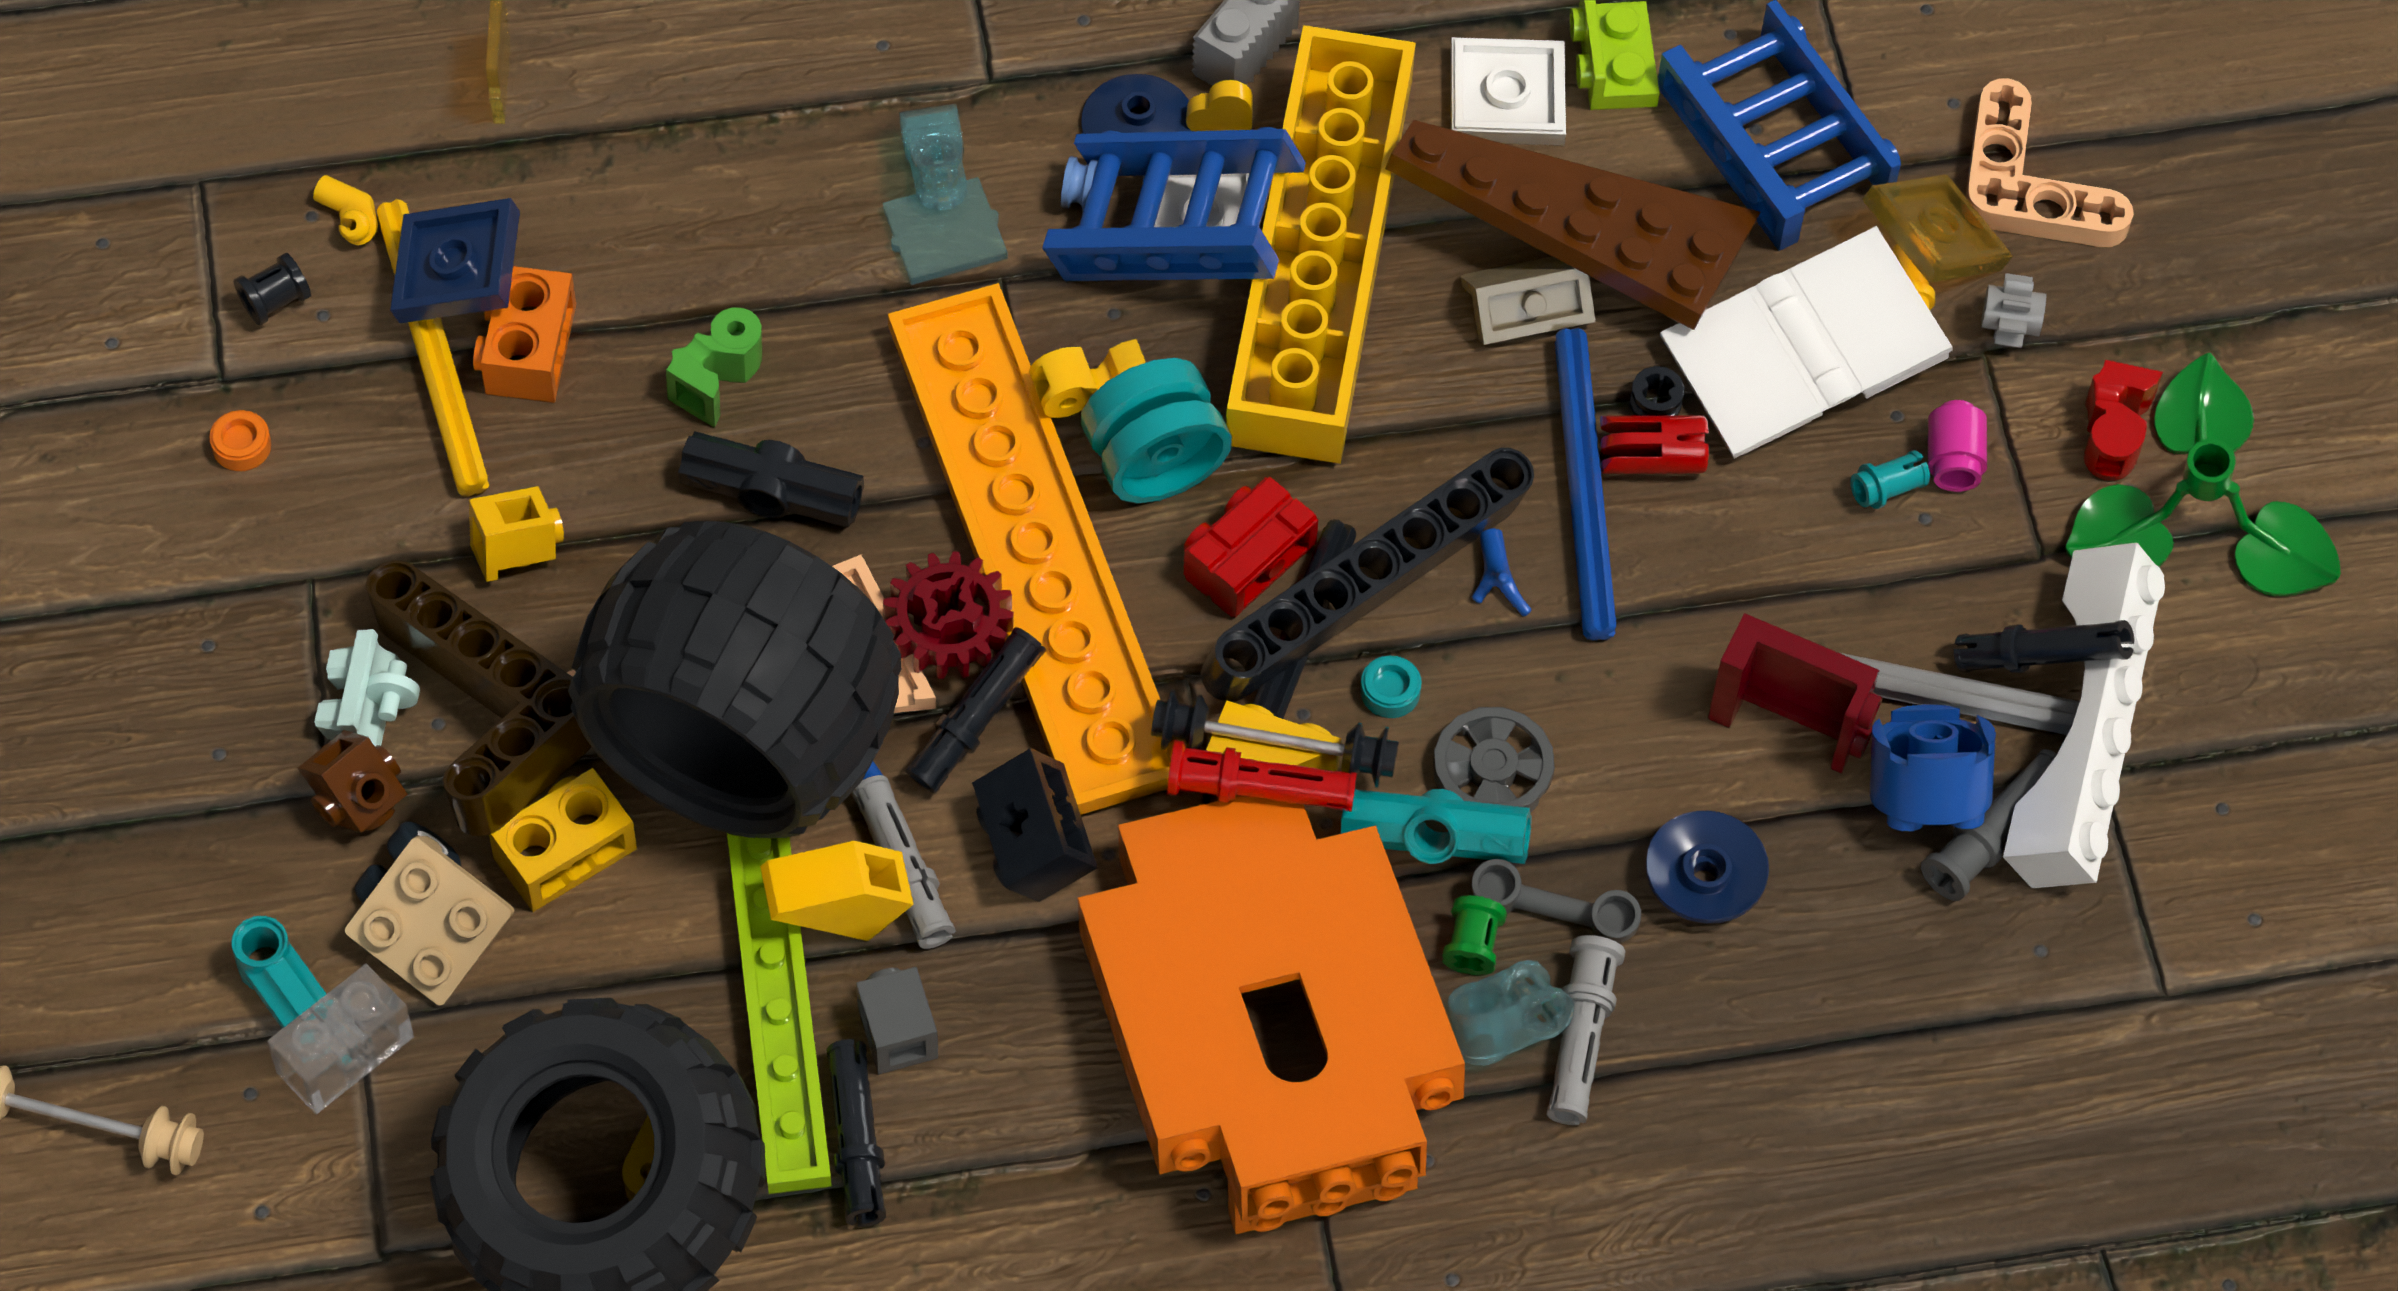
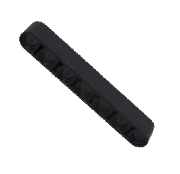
M1498 448L1491 451L1225 631L1216 641L1201 670L1202 683L1207 692L1214 698L1224 702L1226 700L1236 702L1245 698L1479 538L1483 531L1492 529L1508 518L1515 511L1532 485L1534 470L1529 459L1522 452L1513 448ZM1492 478L1501 480L1507 485L1509 490L1498 487ZM1448 508L1459 510L1466 519L1455 517ZM1404 537L1416 540L1423 549L1411 547ZM1359 567L1371 569L1377 574L1379 580L1367 577ZM1314 597L1328 600L1335 610L1323 608ZM1269 628L1283 630L1291 641L1278 639L1271 633ZM1223 658H1231L1238 661L1246 672L1232 670L1226 665Z

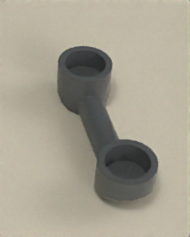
M1492 859L1482 863L1476 869L1472 878L1473 895L1489 898L1505 907L1507 914L1517 908L1591 927L1594 936L1605 937L1619 944L1628 941L1634 936L1640 926V905L1634 896L1622 890L1607 891L1600 895L1595 903L1522 885L1520 874L1515 866L1501 859Z

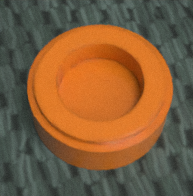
M236 410L226 413L216 420L210 430L209 438L214 458L226 469L232 471L254 469L261 465L270 454L271 438L268 426L264 419L254 412Z

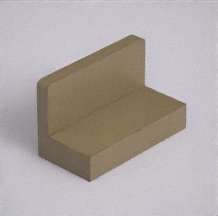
M1553 256L1460 276L1462 288L1472 295L1478 340L1484 345L1596 322L1589 275Z

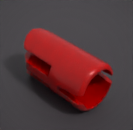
M1701 415L1600 416L1602 431L1615 433L1601 438V452L1609 456H1615L1604 459L1601 462V474H1701L1706 472L1709 458V444L1705 443V434H1709L1706 417Z

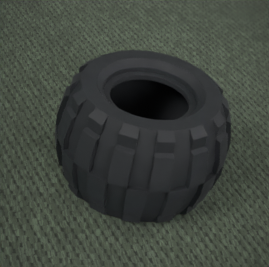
M720 521L684 522L681 527L666 528L656 537L653 543L648 541L609 579L588 614L571 666L576 673L568 689V693L573 701L570 708L584 737L600 758L631 786L656 803L682 817L728 834L749 838H787L804 834L808 826L816 825L817 821L823 819L831 809L835 810L863 780L890 729L899 695L898 675L901 672V653L893 641L894 635L876 606L855 584L818 556L788 540L742 524Z
M613 998L568 999V1003H563L562 1010L545 1014L541 1009H532L504 1024L502 1029L505 1034L483 1053L475 1048L454 1075L459 1085L449 1106L441 1105V1108H438L431 1137V1149L437 1153V1168L433 1169L434 1175L430 1176L438 1221L445 1226L452 1240L455 1256L479 1284L489 1291H708L720 1281L714 1274L733 1250L742 1252L757 1219V1216L752 1211L756 1193L759 1192V1187H764L765 1143L760 1139L756 1123L757 1108L741 1076L709 1039H705L685 1024L681 1018L649 1004L630 1006L619 1004ZM604 1081H613L633 1093L642 1103L651 1120L654 1133L653 1161L643 1186L634 1198L620 1210L605 1218L591 1222L569 1223L554 1220L540 1214L525 1201L516 1187V1173L521 1152L532 1129L549 1109L573 1092Z

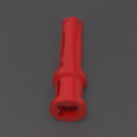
M1174 740L1168 778V795L1176 796L1180 790L1217 795L1219 802L1226 803L1229 800L1235 801L1236 795L1329 807L1352 812L1356 772L1348 773L1241 758L1242 752H1237L1236 748L1226 747L1223 753L1186 748L1184 741Z

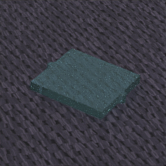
M979 177L883 203V211L893 235L891 248L893 251L900 253L911 285L1008 259V252L997 226L999 213L996 210H991Z

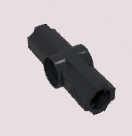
M696 431L687 438L678 471L679 483L735 497L745 509L758 516L776 519L784 517L787 512L848 528L856 519L864 489L863 475L806 461L796 448L781 441L762 440L757 443L756 447Z

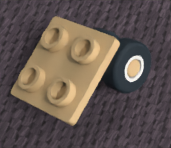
M404 822L399 825L387 842L388 852L395 861L390 869L387 871L382 865H371L357 881L355 892L363 905L345 927V933L435 1004L443 1005L513 915L514 908L463 869L458 854L440 836L417 823Z

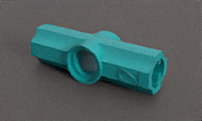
M1355 789L1352 812H1347L1346 810L1342 812L1341 834L1376 825L1384 849L1409 851L1416 859L1428 864L1442 863L1450 859L1451 856L1484 860L1501 859L1511 863L1525 864L1531 837L1532 815L1530 814V808L1463 801L1456 793L1446 789H1432L1422 796ZM1424 821H1439L1446 826L1448 832L1433 831Z

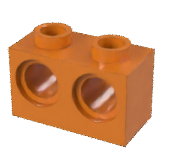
M513 266L508 308L485 311V320L490 321L487 336L478 335L475 343L473 366L474 370L482 371L485 394L555 403L576 309L572 273ZM530 306L537 307L536 309L530 311L520 310L522 308ZM517 355L527 356L520 360L509 359Z

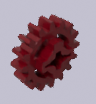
M953 551L949 563L940 564L939 558L935 553L928 554V567L922 570L916 564L909 562L906 564L907 582L902 579L893 578L890 582L891 597L883 600V617L887 619L885 622L894 635L893 640H895V645L901 653V659L913 654L914 671L917 673L923 671L928 664L935 665L938 679L945 678L948 667L956 666L963 678L969 677V663L975 660L981 666L986 667L991 660L990 648L999 651L1007 639L1006 632H1011L1014 629V612L1010 611L1012 609L1011 590H1001L1002 574L999 571H995L984 576L983 559L979 557L973 560L969 566L961 565L960 552ZM977 596L985 604L989 616L983 615V606L975 603ZM909 613L914 615V623L922 627L920 634L911 625L908 618Z

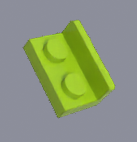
M1580 0L1579 8H1570L1569 25L1572 42H1581L1582 54H1577L1576 56L1578 88H1587L1590 110L1658 107L1660 92L1646 1L1596 4V0Z

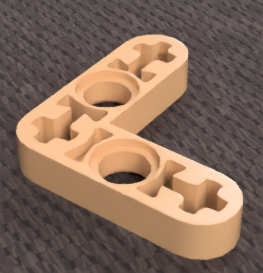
M1999 78L1990 81L1983 88L1976 113L1964 202L1965 213L1968 218L1977 226L1991 230L2095 247H2113L2120 244L2128 234L2134 215L2133 206L2129 199L2120 192L2111 189L2022 175L2032 104L2031 95L2027 88L2018 81L2009 78ZM1999 101L2009 103L2010 114L2007 125L1997 124ZM1991 144H1999L2008 148L2013 154V158L2007 162H1995L1985 156L1983 149ZM1986 194L1997 195L1998 206L1988 205ZM2017 197L2025 198L2022 211H2015L2018 202ZM2041 200H2051L2062 207L2064 214L2057 218H2045L2036 212L2033 205ZM2076 207L2082 208L2079 217L2081 218L2080 221L2072 220ZM2100 212L2110 214L2111 225L2101 223Z

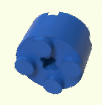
M1934 704L1912 705L1891 711V722L1882 725L1880 718L1875 721L1872 726L1870 800L1878 810L1887 815L1888 826L1900 831H1915L1922 828L1924 824H1950L1961 829H1973L1981 826L1984 823L1985 812L1990 808L1993 799L1995 728L1987 719L1976 715V724L1960 719V708Z

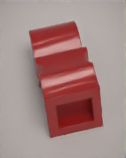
M2105 359L2101 371L2093 376L2084 404L2088 411L2087 431L2090 432L2084 452V463L2094 476L2107 481H2116L2125 478L2136 466L2147 430V421L2140 416L2149 410L2154 401L2163 374L2162 371Z

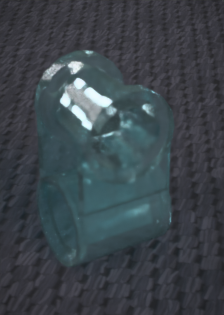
M956 103L899 112L906 161L910 163L916 196L919 202L925 207L934 210H946L956 207L967 196V181L962 162L964 147Z
M1532 960L1517 962L1508 969L1477 982L1463 984L1451 993L1448 1000L1452 1029L1464 1062L1473 1065L1495 1063L1508 1054L1541 1040L1554 1038L1567 1028L1574 1016V1003L1571 997L1561 988L1553 987L1550 984V976L1547 970L1540 963ZM1529 977L1535 984L1530 985L1525 978ZM1540 1014L1546 1022H1541L1536 1016Z

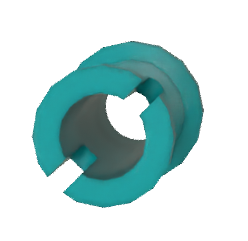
M1913 450L1906 455L1877 466L1871 463L1862 464L1858 468V472L1853 474L1850 479L1853 496L1862 507L1871 506L1873 509H1880L1886 505L1889 498L1916 488L1926 487L1930 482V471L1927 462L1914 467V463L1921 461L1923 456L1918 451Z

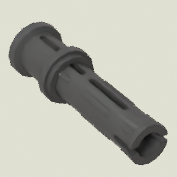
M2047 749L2041 750L2020 775L1992 802L1990 808L1985 812L1984 823L1981 826L1973 829L1955 827L1953 829V839L1939 853H1930L1921 862V871L1924 878L1937 893L1952 901H1960L1969 893V883L1983 868H1992L2001 860L2003 853L2002 844L2008 837L2015 804L2037 783L2057 756L2055 752Z

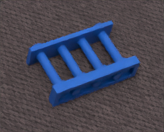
M1773 0L1766 5L1760 37L1704 64L1699 61L1694 62L1681 44L1662 53L1658 73L1660 92L1746 208L1761 212L1757 222L1778 251L1798 242L1805 208L1868 178L1884 200L1894 195L1901 167L1897 149L1890 140L1881 138L1808 42L1800 21L1794 16H1789L1777 0ZM1775 55L1791 76V78L1734 105L1730 102L1724 103L1712 86V84ZM1803 96H1806L1822 117V119L1766 146L1760 143L1755 144L1743 128V125ZM1837 137L1853 158L1852 161L1796 188L1792 185H1786L1774 169L1775 166Z
M1261 127L1257 130L1136 133L1104 131L1093 134H1076L1074 144L1086 163L1089 164L1091 160L1098 161L1092 186L1086 199L1079 226L1072 229H1048L1042 247L1064 281L1274 279L1279 258L1259 227L1274 173L1304 172L1306 165L1305 160L1286 129ZM1250 173L1236 223L1230 226L1206 227L1221 174ZM1169 175H1197L1183 224L1177 227H1154ZM1117 176H1145L1131 225L1125 228H1102Z

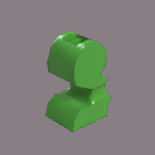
M732 307L725 309L714 317L711 323L710 336L697 333L688 345L683 348L673 349L672 361L666 369L668 400L715 428L721 416L719 380L746 383L760 368L762 362V325L759 318L752 311L744 308Z

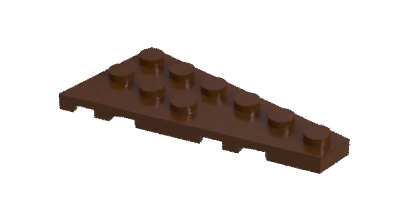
M1417 120L1412 121L1391 153L1385 168L1692 330H1695L1761 213L1760 211Z

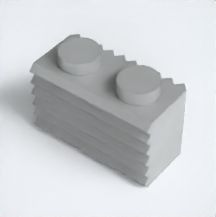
M1224 0L1193 36L1195 40L1193 46L1195 48L1192 50L1194 53L1192 65L1194 68L1191 71L1196 77L1212 86L1223 80H1235L1248 86V82H1254V75L1260 74V67H1266L1267 60L1273 59V52H1279V45L1285 44L1286 37L1292 36V30L1298 29L1300 0Z

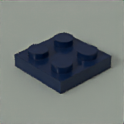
M511 198L403 215L390 309L399 323L508 308L520 210Z

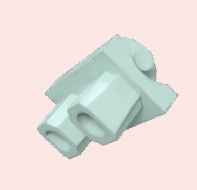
M374 629L357 630L354 646L330 650L326 667L328 679L337 689H344L342 699L323 700L321 703H318L314 722L328 740L334 739L343 730L367 736L374 746H381L386 721H395L398 709L411 708L417 704L420 687L411 678L405 676L407 664L400 661L396 654L385 650L379 645L377 641L378 634Z

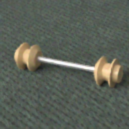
M5 1065L0 1066V1120L7 1115L10 1107H15L139 1139L138 1149L144 1167L152 1168L159 1158L169 1160L170 1171L173 1175H179L185 1165L193 1166L200 1155L204 1132L203 1129L196 1128V1117L193 1113L186 1114L180 1123L170 1121L168 1108L161 1106L146 1119L143 1127L15 1095V1083L9 1067Z

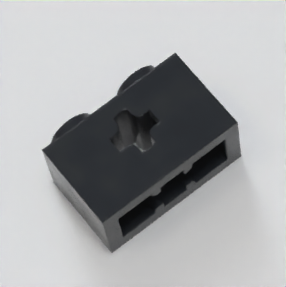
M1029 748L972 782L979 803L976 809L977 818L982 828L989 835L996 857L993 860V868L997 878L1006 889L1040 902L1098 869L1064 763Z

